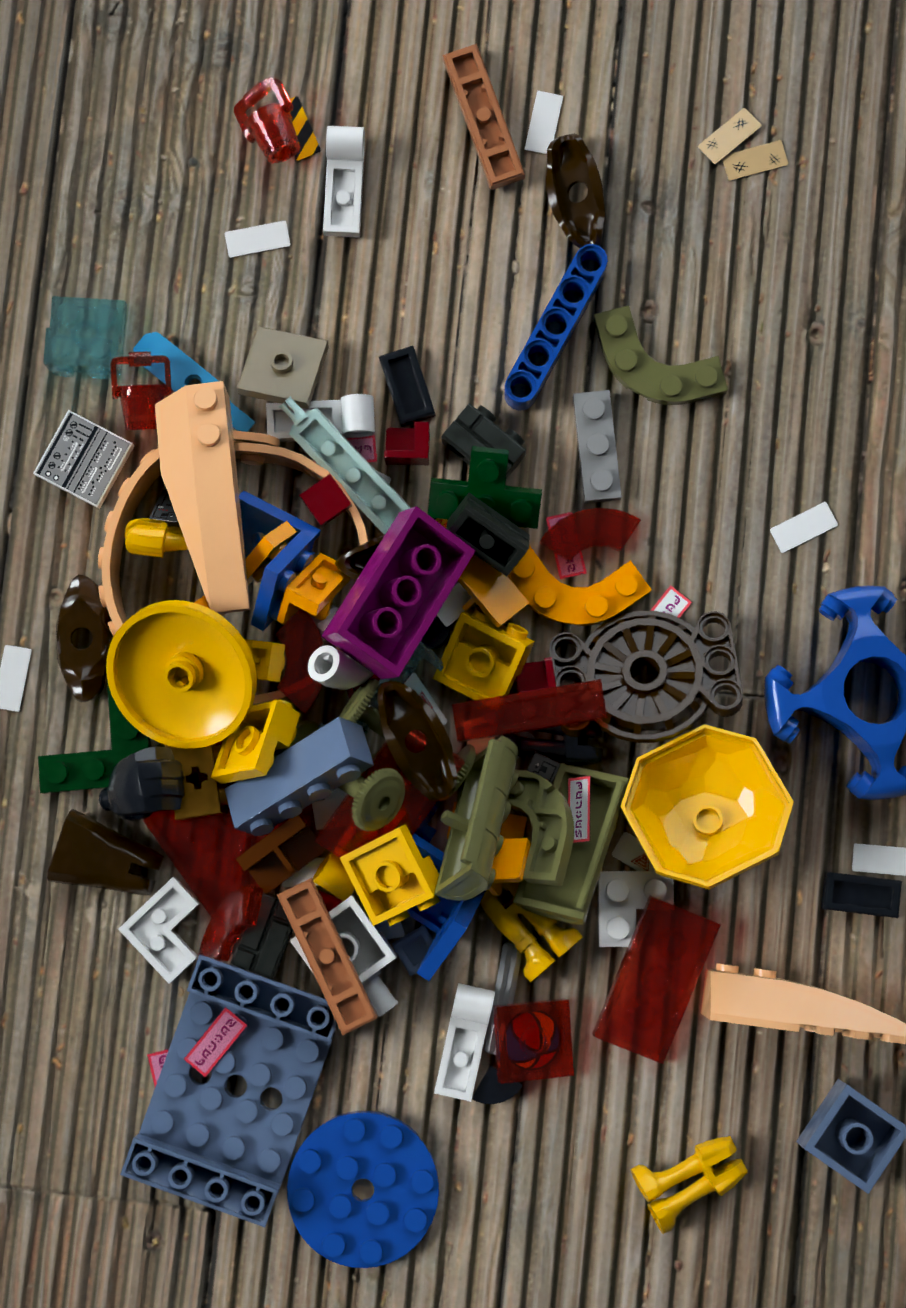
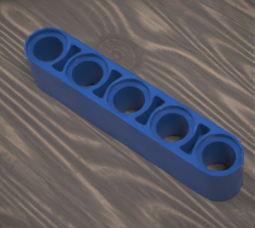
M587 244L577 251L505 382L504 397L506 403L512 409L518 411L526 410L535 403L602 282L608 259L606 252L600 246ZM591 259L597 262L600 268L589 272L582 268L581 263ZM574 290L579 292L583 299L577 303H571L563 295L567 291ZM552 321H557L564 325L565 331L561 334H552L547 330L546 325ZM540 352L547 357L548 362L542 366H536L529 361L528 357L533 353ZM525 384L530 388L531 393L523 398L516 397L511 392V388L514 385Z

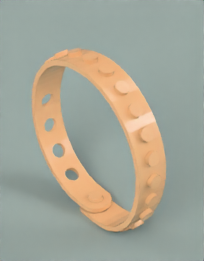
M233 430L235 458L241 459V462L244 464L263 465V463L287 466L304 472L318 482L331 474L306 456L279 447L280 440L274 436ZM159 448L149 451L142 458L140 466L133 475L123 482L118 492L119 498L114 510L109 512L105 522L104 530L106 537L104 547H100L98 554V567L102 569V585H99L98 589L101 604L103 607H107L112 621L108 622V626L113 637L121 625L127 621L121 597L119 574L125 541V527L131 521L146 491L161 475ZM331 474L352 504V507L346 511L355 524L359 543L362 545L368 542L369 539L360 513L342 484ZM309 675L284 689L255 695L253 705L270 702L273 699H282L287 702L298 699L300 703L319 693L317 687L321 683L315 681Z

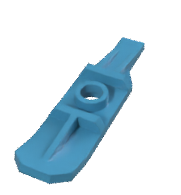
M158 332L145 334L133 348L134 360L174 392L188 385L194 379L199 380L201 383L219 381ZM230 400L232 427L237 431L249 432L256 422L231 403Z

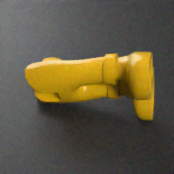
M520 882L503 883V888L509 891L513 898L502 906L497 896H493L488 889L480 904L498 930L515 945L514 947L520 954L524 953L526 965L523 973L531 983L556 960L536 941L537 938L532 932H529L519 919L518 914H522L533 925L535 931L545 938L558 958L578 943L583 936L575 928L565 930L556 925L557 920L536 915L520 908L513 903Z

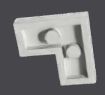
M602 871L600 879H598V946L637 947L636 909H674L673 879L656 874L655 871Z
M172 877L118 928L168 984L172 983L198 958L197 954L173 929L201 903L176 877Z

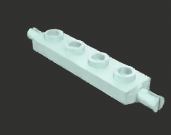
M291 396L279 406L294 422L289 435L318 465L328 470L342 484L352 501L385 535L398 513L411 507L318 408L305 413Z

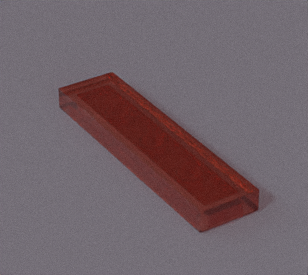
M601 679L452 704L456 736L459 743L608 718Z

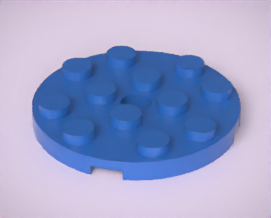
M347 1112L335 1116L310 1133L298 1149L288 1175V1206L298 1232L306 1243L321 1256L347 1267H378L389 1264L406 1255L427 1233L438 1205L439 1178L432 1154L410 1126L393 1116L380 1112ZM356 1180H369L374 1186L373 1195L363 1200L358 1198L352 1188Z

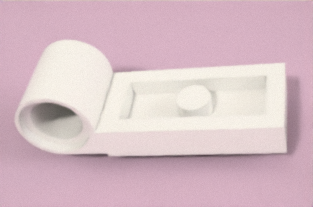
M327 126L324 236L360 237L365 150L364 127Z
M351 394L341 397V400L311 401L309 409L301 408L305 413L318 408L345 438L368 437L375 434L374 398L371 395ZM266 403L267 435L278 438L280 442L295 441L289 435L294 422L279 408L281 403Z
M458 983L434 1090L435 1094L471 1102L495 991Z

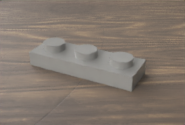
M610 390L574 393L573 406L584 504L621 500Z

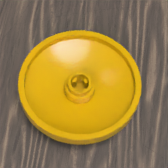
M181 600L161 601L148 605L137 611L121 625L108 649L106 660L107 681L117 707L137 730L161 744L176 748L195 749L218 743L237 729L253 705L257 688V673L251 651L244 638L228 620L203 605Z

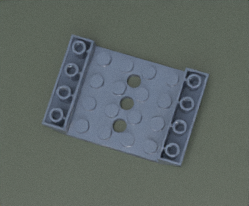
M200 954L187 991L190 993L139 1134L133 1138L120 1175L266 1227L337 1028V1022L325 998ZM226 1007L247 1026L213 1067L210 1080L205 1083H199L192 1077V1066L184 1058ZM240 1075L246 1080L247 1090L243 1095L235 1096L228 1091L226 1084L230 1076ZM272 1087L281 1092L283 1100L279 1107L268 1108L264 1105L262 1093L265 1089Z

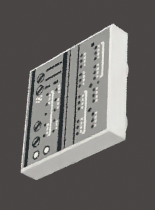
M68 410L33 474L100 509L135 445Z

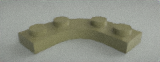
M629 305L594 314L593 320L605 361L612 374L626 389L629 388L647 398L648 401L664 405H682L727 393L728 387L719 356L684 365L669 366L657 362L644 351L638 339Z
M517 770L519 772L515 786L510 790L507 802L511 803V810L526 813L533 827L532 842L523 879L529 884L563 886L574 841V821L570 806L563 794L548 780L533 772Z

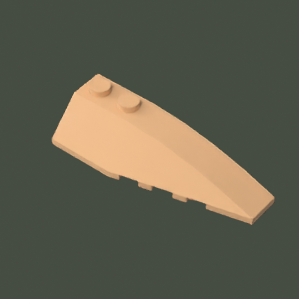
M223 381L185 385L155 404L161 476L209 608L218 614L249 611L250 602L230 397Z
M716 963V970L706 968L701 1014L709 1020L799 1032L801 1027L805 1031L821 1035L833 1036L835 1032H839L843 1036L856 1039L873 1040V1037H876L885 1042L906 1044V1024L856 1000L815 986L776 978L777 971L754 968L752 975L738 973L739 966Z

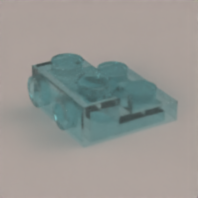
M52 296L50 328H46L43 364L49 371H52V374L61 377H73L74 372L88 373L89 377L97 379H109L111 374L121 375L127 311L125 300Z

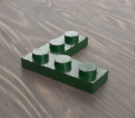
M108 681L107 692L112 750L38 756L40 793L108 788L111 773L119 761L142 749L151 747L150 738L137 730L117 707L111 695Z

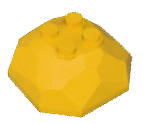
M703 724L637 757L620 807L656 874L710 890L779 855L794 801L756 738Z

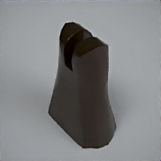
M71 809L65 819L51 859L47 880L62 884L96 887L129 894L151 896L156 881L139 873H131L129 869L131 864L135 863L142 868L160 870L164 856L139 842L117 833L89 816Z

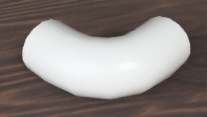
M324 645L315 650L308 663V672L312 679L326 687L348 690L364 684L374 675L347 654L330 645Z

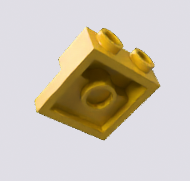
M475 607V610L468 609L460 614L433 679L498 712L503 708L516 676L521 674L535 641L527 638L529 632L517 624L508 623L507 627L503 625L496 627L480 607Z
M273 699L270 702L252 705L248 715L237 729L223 739L210 778L225 784L267 776L274 763V751L289 748L297 734L296 726L301 713L294 710V706L291 703L282 699Z
M406 824L340 857L373 926L387 920L389 926H392L410 916L408 909L417 905L421 912L440 902L439 897L434 895L439 873L430 855L425 858L422 857Z

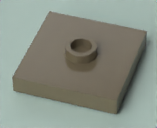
M258 326L237 386L238 394L281 404L291 396L300 408L309 409L329 349L328 341Z

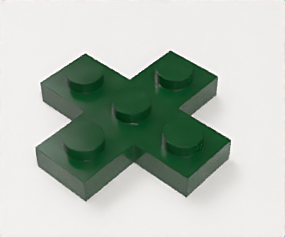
M472 446L468 481L431 478L428 515L432 518L449 519L465 496L471 493L518 527L538 529L542 489L506 486L509 450Z

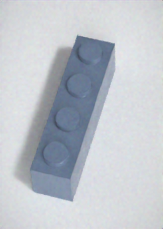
M337 717L274 757V763L267 776L236 781L225 788L234 828L254 836L266 835L272 832L276 825L288 818L301 814L302 809L310 804L329 797L336 788L358 779L362 772L374 766L363 727L344 718Z

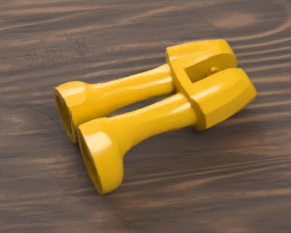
M139 518L129 521L125 527V545L131 554L164 557V552L188 550L180 526L172 527L167 526V523L162 520Z
M731 1136L716 1138L695 1145V1153L676 1166L661 1172H652L644 1165H637L630 1169L641 1194L647 1202H651L647 1204L648 1209L662 1234L674 1228L676 1217L686 1207L714 1191L723 1196L748 1173L742 1159H735L716 1169L713 1168V1165L730 1157L737 1151ZM702 1173L703 1176L685 1189L667 1198L657 1199L673 1186Z

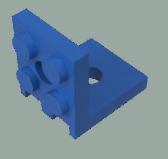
M243 490L239 494L245 559L260 542L259 533L266 535L286 521L297 531L279 554L264 568L250 624L264 631L274 620L277 621L285 588L313 561L315 552L312 551L314 541L320 536L321 530Z
M413 833L412 837L422 857L425 858L430 855L438 873H440L444 852ZM486 891L472 899L462 901L439 897V903L421 912L417 905L408 909L412 918L436 933L416 972L427 981L431 980L467 930Z

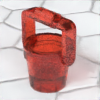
M268 77L262 82H258L234 106L236 119L246 139L250 143L256 141L268 162H284L299 152L301 147L291 115L294 107L282 82L279 79ZM273 89L279 102L267 104L254 111L248 117L246 111L256 105Z
M151 351L128 352L129 356L113 358L110 364L112 398L118 399L120 397L125 429H157L155 404L163 400L165 395L168 397L172 394L170 361L168 357L164 355L151 356ZM151 363H164L165 384L117 386L116 365L129 364V367L152 366Z

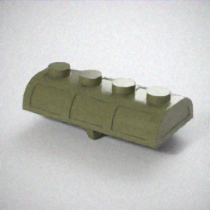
M504 736L497 740H489L488 747L476 756L470 772L461 784L455 812L446 810L441 815L440 820L451 828L434 895L456 901L469 900L483 891H487L494 882L496 870L492 866L494 858L499 853L504 840L503 836L500 835L501 827L511 810V803L507 801L510 790L515 786L519 772L515 770L519 754L518 747Z
M560 763L561 765L553 785L563 794L567 802L568 778L590 776V841L573 843L563 886L529 884L523 879L519 883L513 903L536 915L570 924L583 925L588 915L598 879H600L612 836L617 827L616 824L621 812L620 806L630 778Z

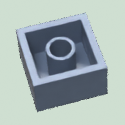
M837 1079L796 1142L813 1156L869 1194L905 1140L906 1125L848 1084Z

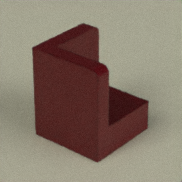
M414 422V428H387L386 450H384L385 465L429 466V422Z
M552 657L544 658L543 661L525 663L521 674L516 676L518 697L522 702L555 697L557 689Z

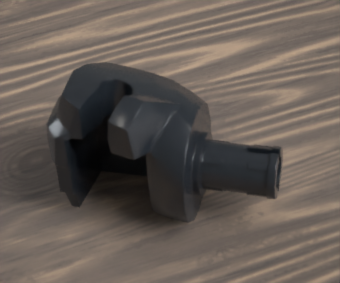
M149 747L129 755L119 761L114 767L109 779L108 788L103 789L99 794L100 806L105 811H113L122 819L130 821L144 820L153 812L181 809L182 798L185 796L182 764L175 760L171 748Z

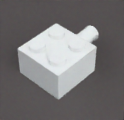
M354 894L329 911V914L377 1015L380 1017L398 1004V1001L395 1000L378 976L381 973L380 969L397 958L398 954L378 926L372 925L365 908ZM295 936L290 940V942L295 947L297 952L300 954V956L307 964L309 969L312 971L307 961V958L299 944V941Z

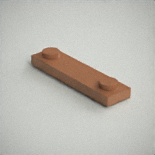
M477 44L443 55V62L490 190L525 179L524 170Z
M313 878L277 894L342 1035L377 1019V1013Z

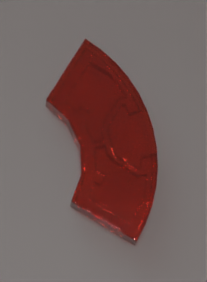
M585 509L558 521L544 534L539 543L568 562L579 552L591 547H609L620 552L641 519L616 509Z
M300 608L276 633L281 643L285 644L287 657L285 675L277 688L306 714L315 703L322 689V684L312 679L309 675V659L315 650L324 646L315 622L306 611Z
M252 885L241 887L232 892L220 904L207 926L198 957L202 954L221 961H228L230 959L233 946L240 934L247 928L257 924L263 888Z

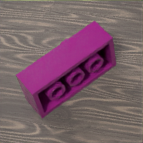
M417 506L399 512L322 634V637L380 679L399 677L474 555L475 550Z

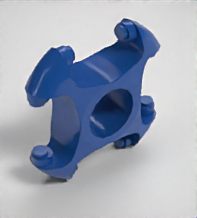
M855 586L826 595L820 604L819 612L832 621L835 618L841 620L845 615L849 622L848 633L831 667L803 694H793L789 691L793 685V682L790 680L792 675L779 665L772 668L764 680L765 709L773 735L783 742L786 741L788 744L794 740L800 731L797 727L799 721L791 716L794 711H804L840 730L858 747L871 765V775L866 771L862 774L856 772L846 785L850 789L849 792L858 799L867 800L892 799L906 795V766H902L898 772L894 766L895 755L906 734V655L884 635L871 618V610L878 615L882 611L888 613L898 600L894 593L885 586ZM859 662L874 663L885 668L896 683L898 689L897 706L893 714L882 724L868 723L858 718L848 708L846 703L844 681L849 670Z

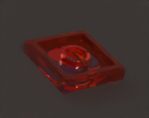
M562 998L493 1005L499 1083L574 1076L569 999Z

